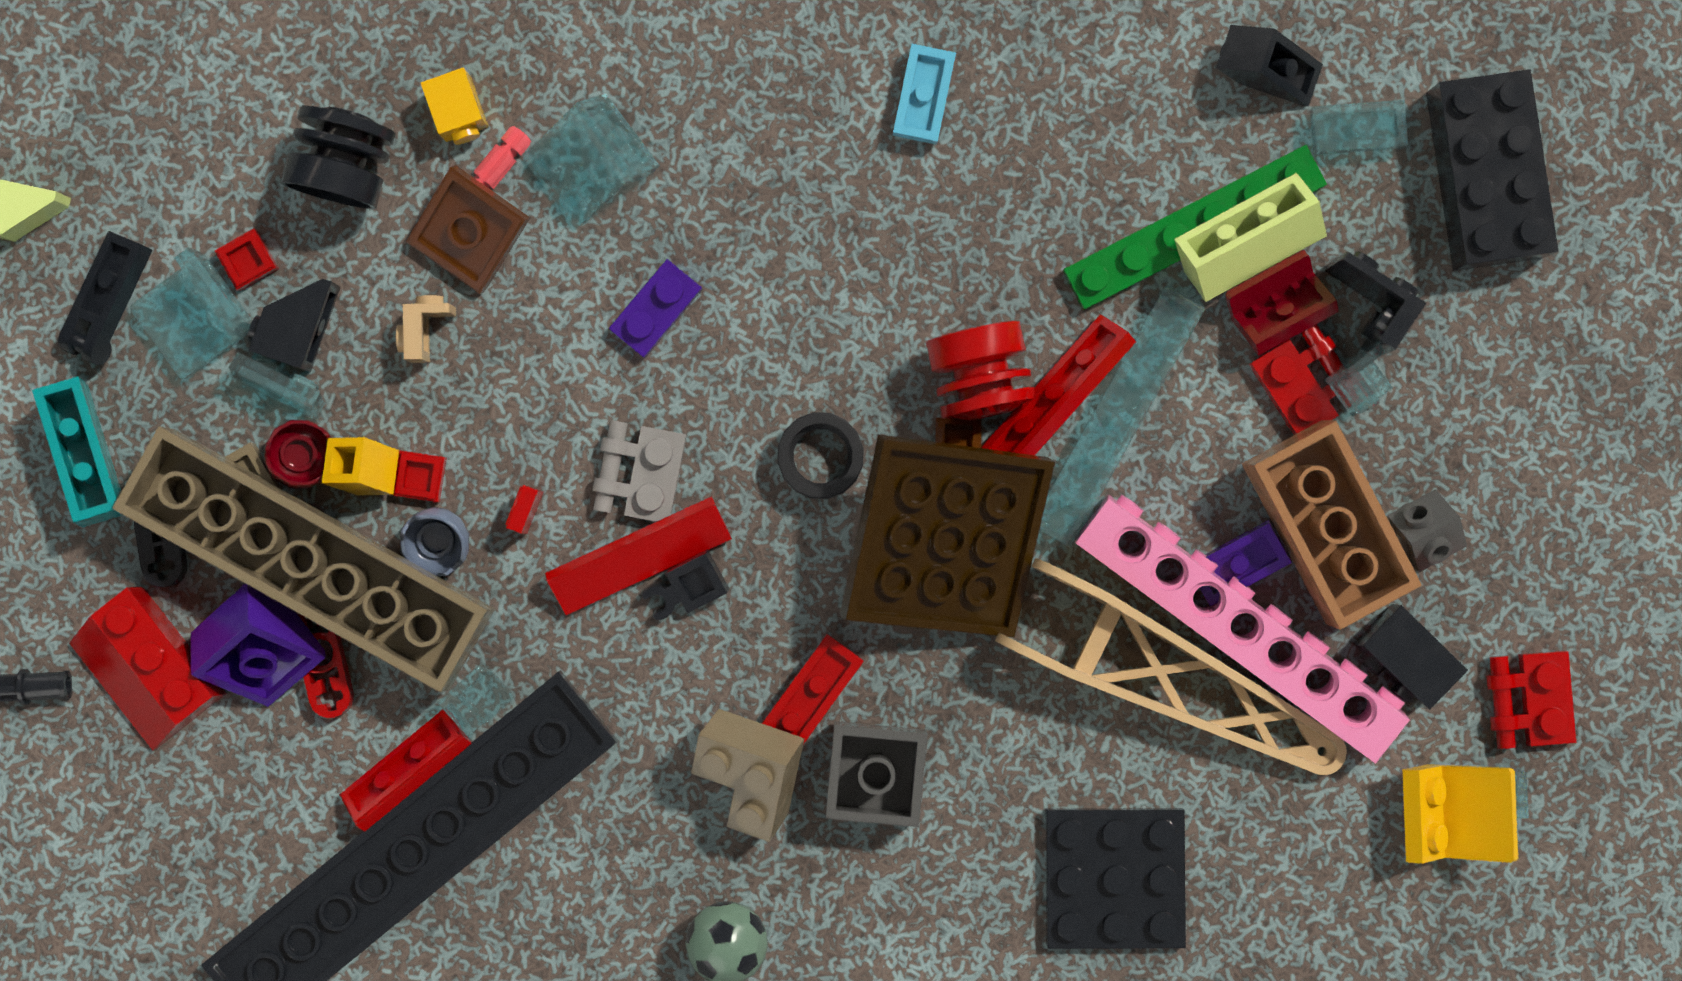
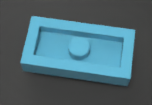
M911 43L893 136L937 145L956 52Z

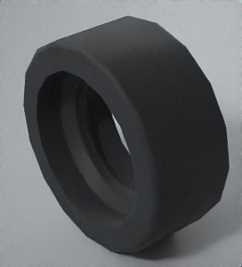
M813 412L797 418L785 429L778 444L777 463L783 479L795 492L810 499H830L845 493L857 481L863 467L864 448L858 432L847 420L832 413ZM815 429H827L836 433L844 441L848 451V460L844 471L835 480L827 483H814L805 479L797 471L794 463V449L798 440L807 432Z

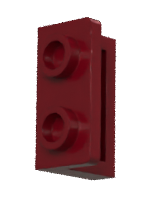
M1305 250L1282 260L1225 293L1234 325L1258 356L1339 312L1337 300L1313 272L1310 256Z

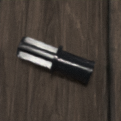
M20 669L18 674H0V702L19 701L21 705H29L31 700H69L72 696V675L69 670L63 672L30 673L28 669Z

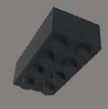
M1531 69L1437 83L1426 92L1453 271L1543 259L1559 252Z

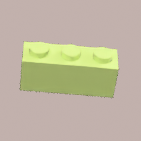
M1295 173L1175 238V243L1185 274L1205 302L1327 237L1319 200L1300 176Z

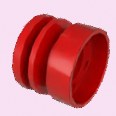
M1020 321L983 325L926 341L932 372H953L955 381L937 388V397L958 395L959 398L958 402L940 407L942 419L958 418L970 421L1011 412L1022 404L1036 399L1034 387L1013 389L1012 382L1032 376L1031 370L1029 368L1009 369L1007 360L1017 357L1026 351Z

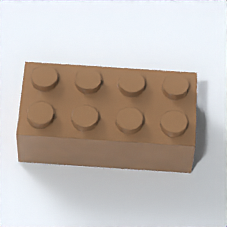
M1321 420L1242 463L1326 625L1341 630L1422 586L1337 421Z

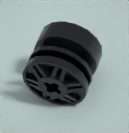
M300 106L297 119L316 128V130L295 128L292 136L301 143L310 146L311 151L310 154L298 152L287 154L280 183L285 187L320 199L362 209H376L384 180L375 173L366 170L365 165L366 163L385 164L389 161L390 155L371 146V144L393 145L396 133L374 122L371 118L350 110L337 107Z

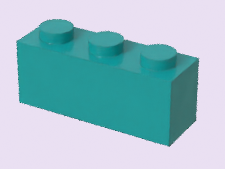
M77 376L33 389V396L73 523L86 527L122 516L123 514L112 509L121 493V488L88 384Z

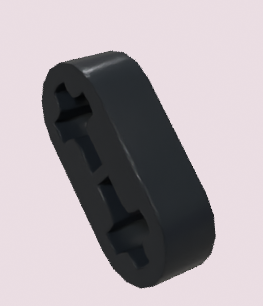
M134 521L143 577L149 584L156 587H171L180 583L187 573L185 549L162 536V541H158L157 533ZM160 547H163L165 559L175 563V569L168 571V579L166 580L163 573H155L154 564L161 562Z

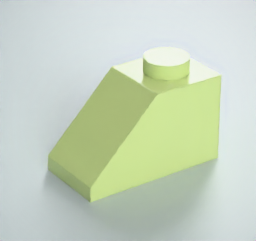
M0 179V239L17 241L67 209L71 198L56 191Z

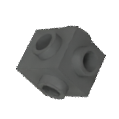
M1436 489L1387 515L1389 523L1404 552L1418 572L1443 562L1450 555L1467 547L1460 516Z

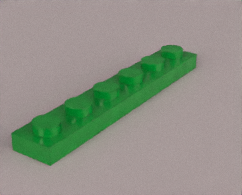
M1307 145L1284 155L1063 269V273L1082 310L1084 311L1180 262L1181 259L1175 238L1297 173L1312 193L1324 188L1327 183Z

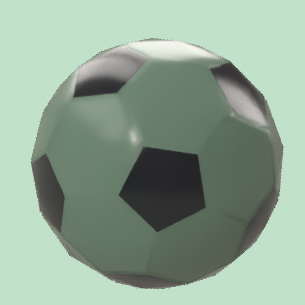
M724 901L714 903L696 915L688 927L685 945L687 956L693 969L706 981H745L755 975L763 964L768 948V939L765 927L755 912L746 905Z

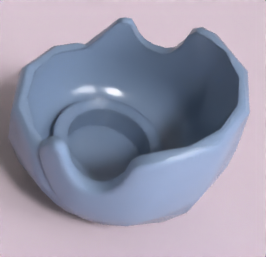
M438 507L423 509L415 513L405 523L400 532V546L403 556L436 576L450 575L463 564L469 552V531L463 520L448 509Z

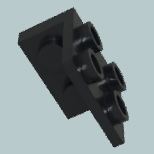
M1347 251L1330 262L1324 271L1383 309L1381 313L1376 311L1371 316L1361 332L1367 338L1360 349L1377 358L1397 349L1426 305V302L1417 297L1419 291L1411 283L1399 277L1391 280L1379 272L1378 268L1380 265L1368 255L1356 251L1354 254Z

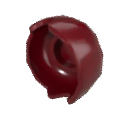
M289 420L273 430L265 444L264 457L268 471L275 480L290 489H309L321 483L327 441L331 436L323 427H319L309 420Z

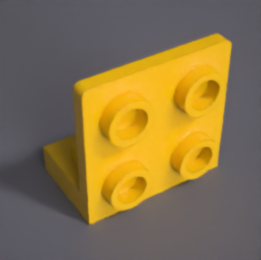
M1427 764L1402 769L1407 863L1424 864L1443 858L1512 863L1518 860L1515 771L1513 768Z

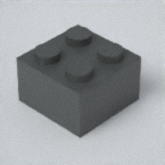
M835 721L826 819L919 827L927 731L924 729Z

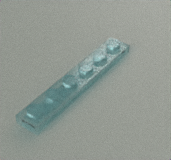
M1167 286L1162 289L1135 337L1136 343L1123 358L1047 495L1040 532L1069 548L1072 547L1206 308Z

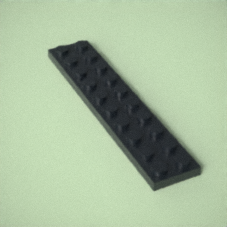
M558 671L365 832L363 831L201 964L202 968L213 981L329 980L609 750L618 740L563 672Z

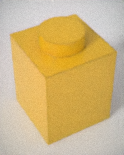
M464 67L420 82L438 134L445 142L453 140L455 145L471 142L480 137L479 130L489 127L472 78Z
M366 437L328 438L322 484L355 495H393L399 450Z

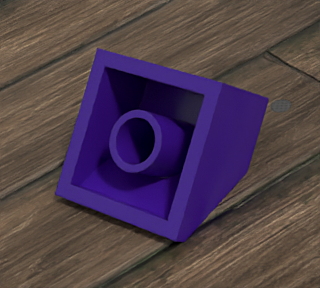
M246 583L191 632L192 676L267 707L325 659V650L294 610Z

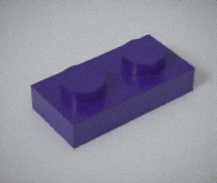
M666 259L609 329L645 359L703 288L671 261Z
M1269 520L1205 554L1206 558L1218 565L1214 571L1215 574L1226 582H1229L1234 576L1246 587L1292 563L1291 557ZM1212 586L1200 587L1210 606L1218 603L1220 594L1216 588Z

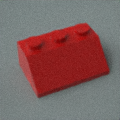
M126 587L94 612L69 643L152 751L159 748L227 694L223 688L191 675V647L144 587Z

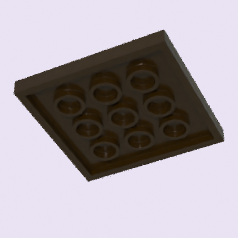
M878 434L839 615L846 621L995 636L1000 633L1006 637H1015L1055 461L1044 456Z

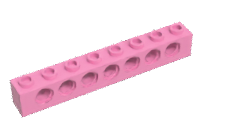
M1108 494L1076 536L1075 543L1376 764L1410 721L1401 709L1405 702L1384 686L1378 692L1364 682L1368 675L1346 658L1339 664L1329 657L1326 653L1330 647L1311 632L1307 631L1304 637L1299 635L1289 627L1293 620L1276 606L1270 604L1265 610L1251 599L1255 592L1250 587L1240 583L1239 579L1233 576L1229 582H1226L1215 574L1214 571L1218 567L1215 562L1210 561L1206 558L1205 554L1197 549L1190 555L1177 545L1181 538L1161 522H1158L1155 527L1140 518L1143 509L1122 494L1118 500ZM1127 531L1141 533L1145 538L1143 548L1136 553L1124 552L1118 545L1122 534ZM1166 558L1176 559L1182 564L1180 575L1173 580H1163L1156 574L1157 565ZM1202 586H1212L1220 594L1218 603L1210 607L1196 605L1193 601V596L1196 590ZM1242 613H1248L1256 618L1254 629L1243 635L1233 632L1231 630V622L1234 617ZM1287 641L1293 645L1291 656L1281 662L1271 660L1268 657L1270 647L1275 642ZM1318 668L1328 670L1330 678L1324 687L1313 689L1306 685L1307 675L1312 670ZM1354 696L1366 698L1367 706L1361 714L1349 716L1343 712L1344 704L1349 698Z

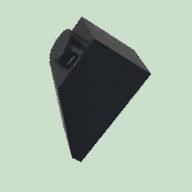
M1230 25L1216 68L1238 84L1309 107L1323 64L1275 28Z
M320 279L265 306L261 316L256 315L250 325L248 341L251 342L248 351L311 372L341 286L326 279Z

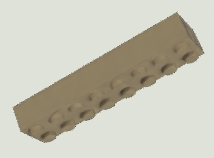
M158 426L112 509L440 693L451 689L495 608L175 429Z

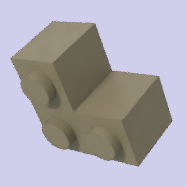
M718 709L698 735L691 774L733 788L734 792L727 827L770 842L789 813L804 738Z

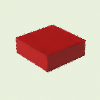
M254 228L215 250L231 282L239 292L279 270L259 232Z
M399 450L393 495L440 502L447 458Z
M527 485L520 486L506 521V528L521 534H527L544 492Z

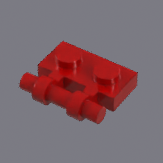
M1317 324L1301 332L1310 346L1303 352L1298 353L1291 340L1288 339L1248 364L1293 435L1321 420L1331 421L1338 417V413L1329 401L1338 394L1342 396L1349 409L1365 400L1356 386L1359 380L1352 370L1347 372L1333 350L1337 347L1330 335L1324 336ZM1317 359L1332 381L1322 388L1307 367L1308 364Z
M1569 651L1518 654L1520 672L1517 673L1509 672L1508 656L1489 657L1491 675H1486L1487 689L1492 690L1494 716H1490L1491 731H1496L1497 749L1516 748L1515 730L1524 728L1527 746L1577 743ZM1521 687L1523 713L1513 714L1511 688Z

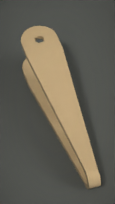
M1035 558L1031 567L1102 603L1103 607L1073 668L1061 664L998 633L995 639L996 642L1066 677L1315 774L1329 775L1342 767L1347 754L1345 742L1324 725L1112 594L1058 567ZM1120 616H1122L1150 666L1093 674ZM1141 628L1195 660L1161 665ZM1210 668L1228 679L1247 715L1204 720L1189 714L1166 674ZM1156 676L1173 707L1110 682ZM1246 691L1278 710L1258 713ZM1293 718L1307 744L1278 749L1264 722ZM1253 724L1262 742L1227 728ZM1320 747H1323L1324 752L1323 754L1319 755L1318 749Z

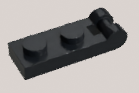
M111 231L107 232L59 334L58 345L63 351L72 355L81 353L84 360L94 365H102L109 359L112 352L110 340L153 251L152 249ZM92 323L91 328H90L89 332L87 333V330H88L90 324Z

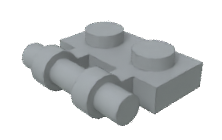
M610 420L607 438L602 437L600 451L604 452L599 478L594 477L592 491L596 492L593 510L611 513L615 495L627 498L624 516L657 522L672 515L687 435L641 426L638 444L625 441L628 423ZM622 455L635 458L630 484L617 482Z

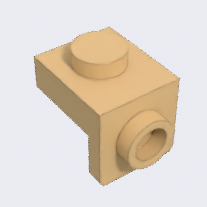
M416 296V304H403V325H397L396 346L398 352L404 353V360L411 363H430L429 317H456V307L450 303H444L443 296Z

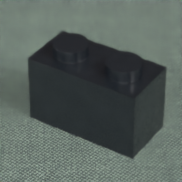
M1391 604L1353 643L1362 652L1357 657L1359 661L1376 676L1383 672L1395 684L1391 691L1401 698L1410 709L1416 704L1420 708L1430 710L1468 671L1402 605Z

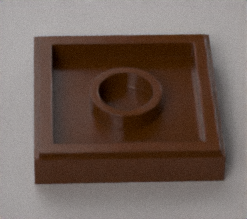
M455 165L449 168L406 242L474 291L481 294L490 285L530 220V217Z

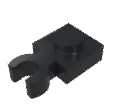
M707 549L669 568L666 576L670 583L654 582L646 587L642 597L644 600L653 595H660L664 598L666 605L656 610L653 615L655 620H662L667 618L673 612L676 604L680 602L683 604L686 612L689 613L727 594L730 588Z

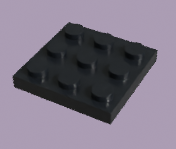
M1045 808L1046 946L1048 949L1186 948L1185 810L1183 808Z

